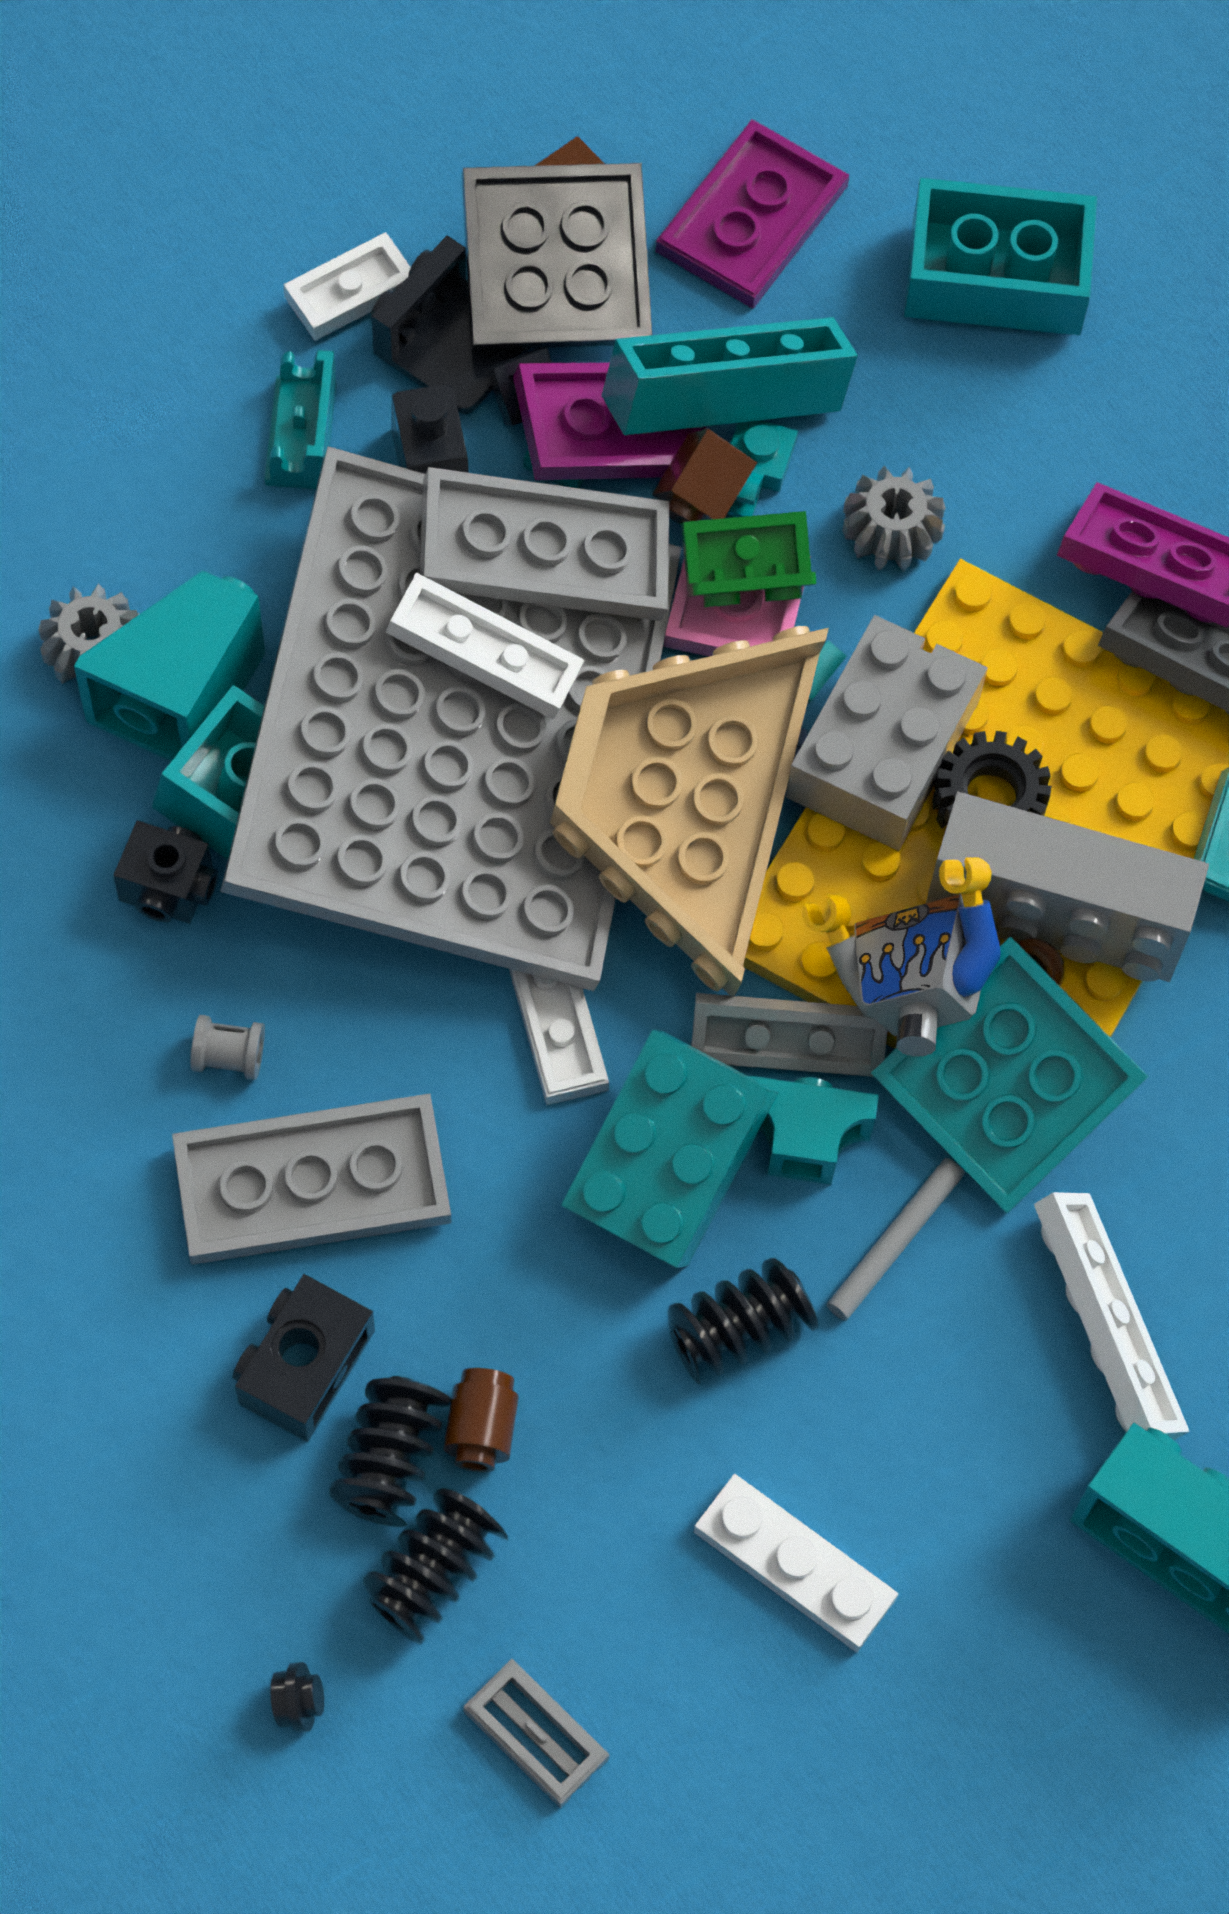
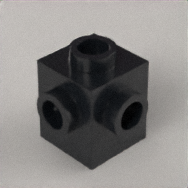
M137 820L113 877L119 901L135 906L138 912L155 921L170 922L173 918L190 924L198 904L207 906L210 902L217 884L218 870L212 866L209 843L203 842V839L193 831L178 826H171L166 830Z

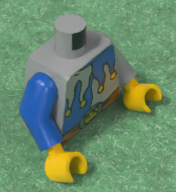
M965 858L966 880L963 865L959 860H945L942 862L939 868L940 883L945 890L958 895L855 923V934L849 936L846 927L850 922L852 912L851 906L846 899L838 895L825 894L826 902L831 909V915L827 922L823 919L821 909L815 903H805L803 905L802 918L806 926L813 931L827 933L832 945L826 949L842 984L862 1014L868 1018L875 1019L892 1035L897 1036L896 1047L906 1055L926 1056L933 1053L936 1047L937 1027L968 1020L975 1014L981 989L1000 960L1001 949L990 901L983 900L981 892L988 887L991 881L992 871L989 864L981 858Z

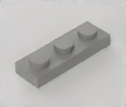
M696 993L691 1046L726 1065L874 1077L871 1072L885 1060L888 1030L875 1019L864 1016L858 1006Z

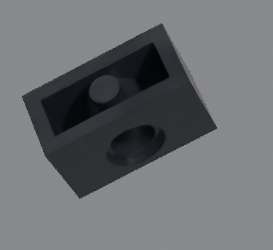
M303 1274L293 1291L284 1288L280 1292L267 1317V1323L272 1325L259 1347L251 1343L245 1349L234 1369L232 1378L238 1381L235 1388L240 1406L309 1442L374 1334L375 1324L372 1310ZM296 1344H308L318 1351L316 1358L305 1366H292L282 1359L286 1350Z

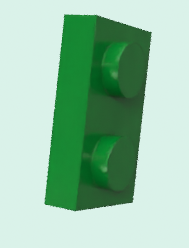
M806 511L681 523L688 597L703 596L704 608L741 604L740 592L764 590L765 602L802 599L801 587L817 584L816 572H811Z

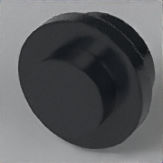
M304 1662L290 1663L287 1671H279L273 1674L270 1698L273 1716L277 1725L281 1728L292 1726L298 1733L310 1731L315 1717L321 1716L324 1711V1690L319 1675H311Z

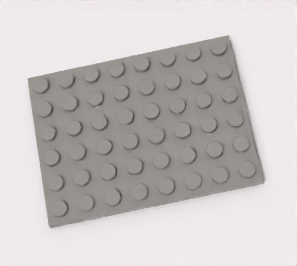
M328 446L319 474L220 892L594 991L601 978L616 898L601 883L599 879L601 872L584 855L580 859L575 858L557 842L553 835L555 827L550 824L586 686L592 685V681L596 677L615 670H627L629 675L653 670V665L661 659L682 547L669 544L668 611L662 621L459 594L584 659L561 708L553 720L385 633L415 574H420L422 496L425 474Z

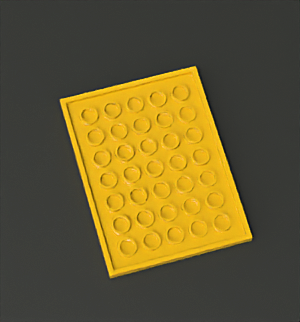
M959 559L914 632L925 638L923 650L932 653L936 644H939L988 667L980 701L959 740L965 738L970 745L974 733L985 731L987 742H993L996 731L1007 732L1005 744L1013 746L1017 736L1026 740L1027 744L1024 753L1028 755L1034 749H1037L1043 756L1039 768L1048 766L1051 775L1048 786H1052L1051 795L1044 816L1194 859L1220 773L1229 767V715L1225 710L1196 695H1187L1179 692L1168 681L1141 667H1132L1122 663L1113 653L1098 646L1103 634L1102 631ZM981 775L973 779L968 785L969 795L1011 806L1016 800L1012 785L997 776ZM934 787L899 851L806 807L766 871L743 967L807 1002L857 1006L842 984L826 949L832 945L827 933L813 931L806 926L802 918L803 905L805 903H815L821 909L823 919L827 922L831 915V909L826 902L825 894L838 895L846 899L851 906L852 912L850 922L846 927L849 936L855 934L854 929L857 922L926 904L937 857L947 827L940 828L936 820L939 809L933 810ZM997 932L999 945L1001 946L1006 940L1001 938ZM1060 953L1065 968L1064 979L1060 987L1112 1037L1143 981L1126 975L1122 968L1098 961L1088 964L1079 963L1064 957ZM888 1031L886 1045L896 1049L897 1036L892 1035Z

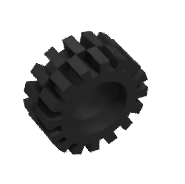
M985 731L974 733L970 745L965 738L956 742L953 753L948 750L942 759L934 787L933 810L939 809L936 820L940 828L948 824L957 791L968 794L969 783L981 775L997 776L1012 785L1016 800L1011 807L1044 816L1052 786H1048L1051 777L1048 766L1039 768L1043 756L1037 749H1034L1028 755L1024 753L1027 741L1018 736L1013 746L1005 744L1007 732L1001 731L995 732L993 742H987Z

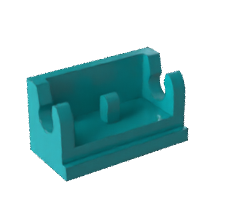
M317 350L314 364L311 368H302L295 365L294 354L291 351H287L281 357L280 375H276L264 479L265 486L316 489L323 458L327 447H330L337 386L334 351Z

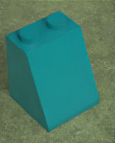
M202 570L80 655L74 665L86 722L172 761L233 685L244 691L265 655L259 595L255 594L246 583L237 578L224 576L221 579Z

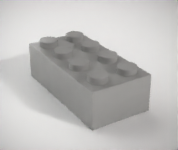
M957 791L937 857L926 903L958 895L948 892L940 883L939 868L943 861L959 860L963 865L966 880L965 858L978 857L987 862L992 871L991 881L988 887L981 892L983 900L990 901L996 931L1004 940H1007L1009 937H1012L1016 942L1027 938L1042 939L1052 944L1057 950H1060L1064 957L1072 961L1087 964L1098 961L1122 968L1126 975L1137 980L1151 982L1160 979L1170 982L1191 933L1209 863Z

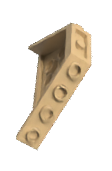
M808 626L792 627L774 635L773 641L750 646L746 640L734 641L715 649L713 656L690 661L687 655L672 656L654 664L653 670L635 675H629L627 670L607 672L593 679L592 685L586 686L550 820V824L555 827L553 830L555 839L573 857L580 859L584 855L601 872L599 874L601 883L616 899L623 903L630 899L647 916L645 923L658 940L669 947L677 944L694 961L691 967L704 984L714 991H720L723 988L730 996H735L742 983L745 971L743 964L789 781L790 769L794 760L819 654L826 641L829 627L810 632Z

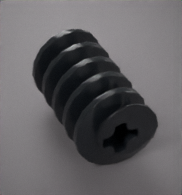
M769 1258L764 1260L761 1266L762 1277L752 1269H745L738 1276V1288L728 1280L718 1282L715 1286V1300L704 1291L693 1294L691 1299L692 1312L682 1303H673L669 1306L667 1311L668 1324L672 1341L683 1365L697 1384H700L698 1367L700 1363L705 1362L718 1376L724 1374L723 1352L729 1351L742 1365L747 1363L746 1342L751 1339L764 1353L770 1352L769 1331L774 1328L788 1342L795 1340L793 1319L797 1317L810 1330L818 1329V1320L814 1307L801 1281L793 1270L787 1269L776 1258Z
M392 1376L389 1378L373 1379L367 1383L365 1396L370 1403L360 1406L356 1413V1421L362 1428L355 1429L349 1433L347 1445L353 1453L346 1454L340 1458L338 1464L339 1471L345 1478L332 1482L330 1496L345 1510L361 1519L392 1527L407 1526V1523L392 1512L394 1506H415L417 1499L401 1487L402 1482L423 1481L425 1477V1472L410 1462L411 1456L429 1457L432 1456L434 1451L430 1444L418 1437L420 1431L439 1432L442 1428V1422L427 1412L428 1407H449L451 1398L428 1384L405 1377Z
M446 1488L438 1489L434 1494L433 1501L438 1512L422 1509L416 1515V1522L422 1533L408 1529L403 1530L399 1535L398 1542L404 1554L390 1550L381 1556V1564L387 1575L371 1571L363 1579L364 1586L371 1597L369 1600L373 1608L399 1632L420 1645L425 1641V1638L415 1623L417 1618L420 1616L438 1624L443 1619L432 1600L436 1596L455 1603L460 1599L458 1592L450 1581L453 1575L472 1582L478 1577L469 1563L468 1557L474 1554L489 1561L495 1557L485 1540L488 1533L508 1540L504 1529L485 1509L470 1498Z

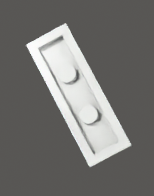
M418 573L415 574L385 632L553 720L584 662V659Z
M735 1473L694 1527L696 1535L856 1653H858L898 1597V1592Z

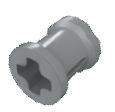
M199 1015L195 1025L191 1048L192 1071L203 1072L206 1067L244 1072L246 1079L257 1080L263 1056L265 1024L253 1022L251 1027L247 1028L212 1023L210 1016Z

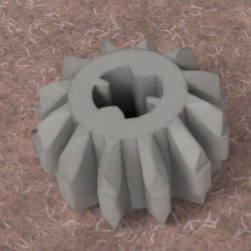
M885 465L878 471L877 480L862 475L861 479L856 483L855 493H849L844 502L843 513L846 519L843 524V533L845 539L855 541L854 552L857 559L870 554L876 555L875 565L878 571L887 564V560H895L903 572L910 566L912 557L926 562L927 558L932 554L933 544H938L943 538L945 524H943L942 520L945 512L943 498L932 496L934 486L932 485L931 478L914 483L910 466L901 473V477H893Z
M98 583L91 596L82 597L81 592L72 586L69 592L71 601L69 604L51 599V605L49 606L51 618L40 620L39 634L40 639L44 641L40 650L44 663H47L48 666H54L56 678L62 684L76 677L74 665L80 655L139 615L137 610H129L128 599L124 597L122 592L107 599L105 589ZM97 636V639L86 640L88 637Z

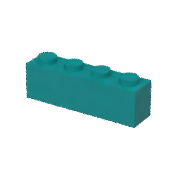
M834 317L620 338L615 340L601 396L623 435L841 411L858 355Z

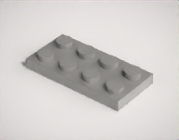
M428 467L423 479L420 575L457 594L650 620H663L668 611L669 501Z
M430 1093L172 1134L191 1265L451 1224V1211Z

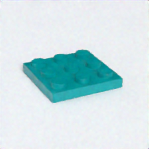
M1009 937L1000 946V960L981 989L977 1010L970 1019L937 1027L936 1047L933 1053L926 1056H910L896 1048L871 1072L886 1090L1006 1213H1009L1149 1077L1012 937Z

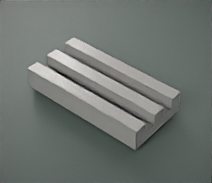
M513 1659L463 1706V1712L560 1808L570 1800L571 1795L578 1788L581 1789L598 1768L600 1769L609 1760L610 1755ZM510 1681L587 1756L580 1765L502 1690ZM490 1701L568 1776L562 1783L484 1708Z

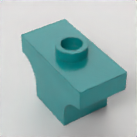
M749 1076L779 1092L759 1129L766 1137L770 1148L767 1175L831 1185L839 1153L852 1143L870 1141L876 1119L879 1095L832 1088L829 1082L812 1077L798 1078L794 1082Z

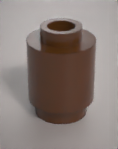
M468 1368L462 1371L460 1383L453 1386L443 1450L455 1457V1465L457 1467L474 1472H491L495 1469V1463H503L510 1459L519 1395L513 1391L515 1379L511 1375L494 1369Z

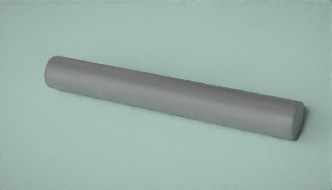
M948 1158L943 1159L826 1304L834 1315L847 1321L965 1175L963 1169L957 1163Z

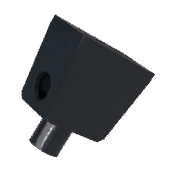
M443 384L394 393L391 404V430L399 467L426 474L428 467L469 473L467 450L452 385Z

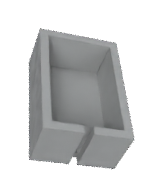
M874 615L791 765L786 798L899 851L936 783L943 757L948 750L952 753L955 743L958 742L980 701L988 667L939 644H936L932 653L923 650L924 637Z

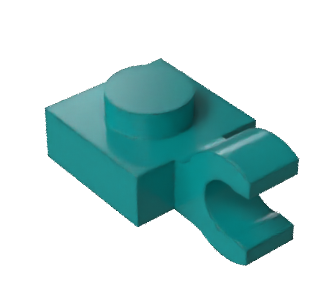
M762 420L740 422L737 424L731 445L756 461L757 464L729 509L728 516H753L762 487L780 492L796 446L797 430Z

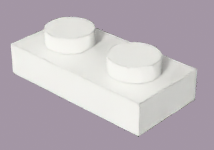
M385 232L285 283L284 295L314 341L372 312L379 297L387 290L395 291L408 277L411 267Z

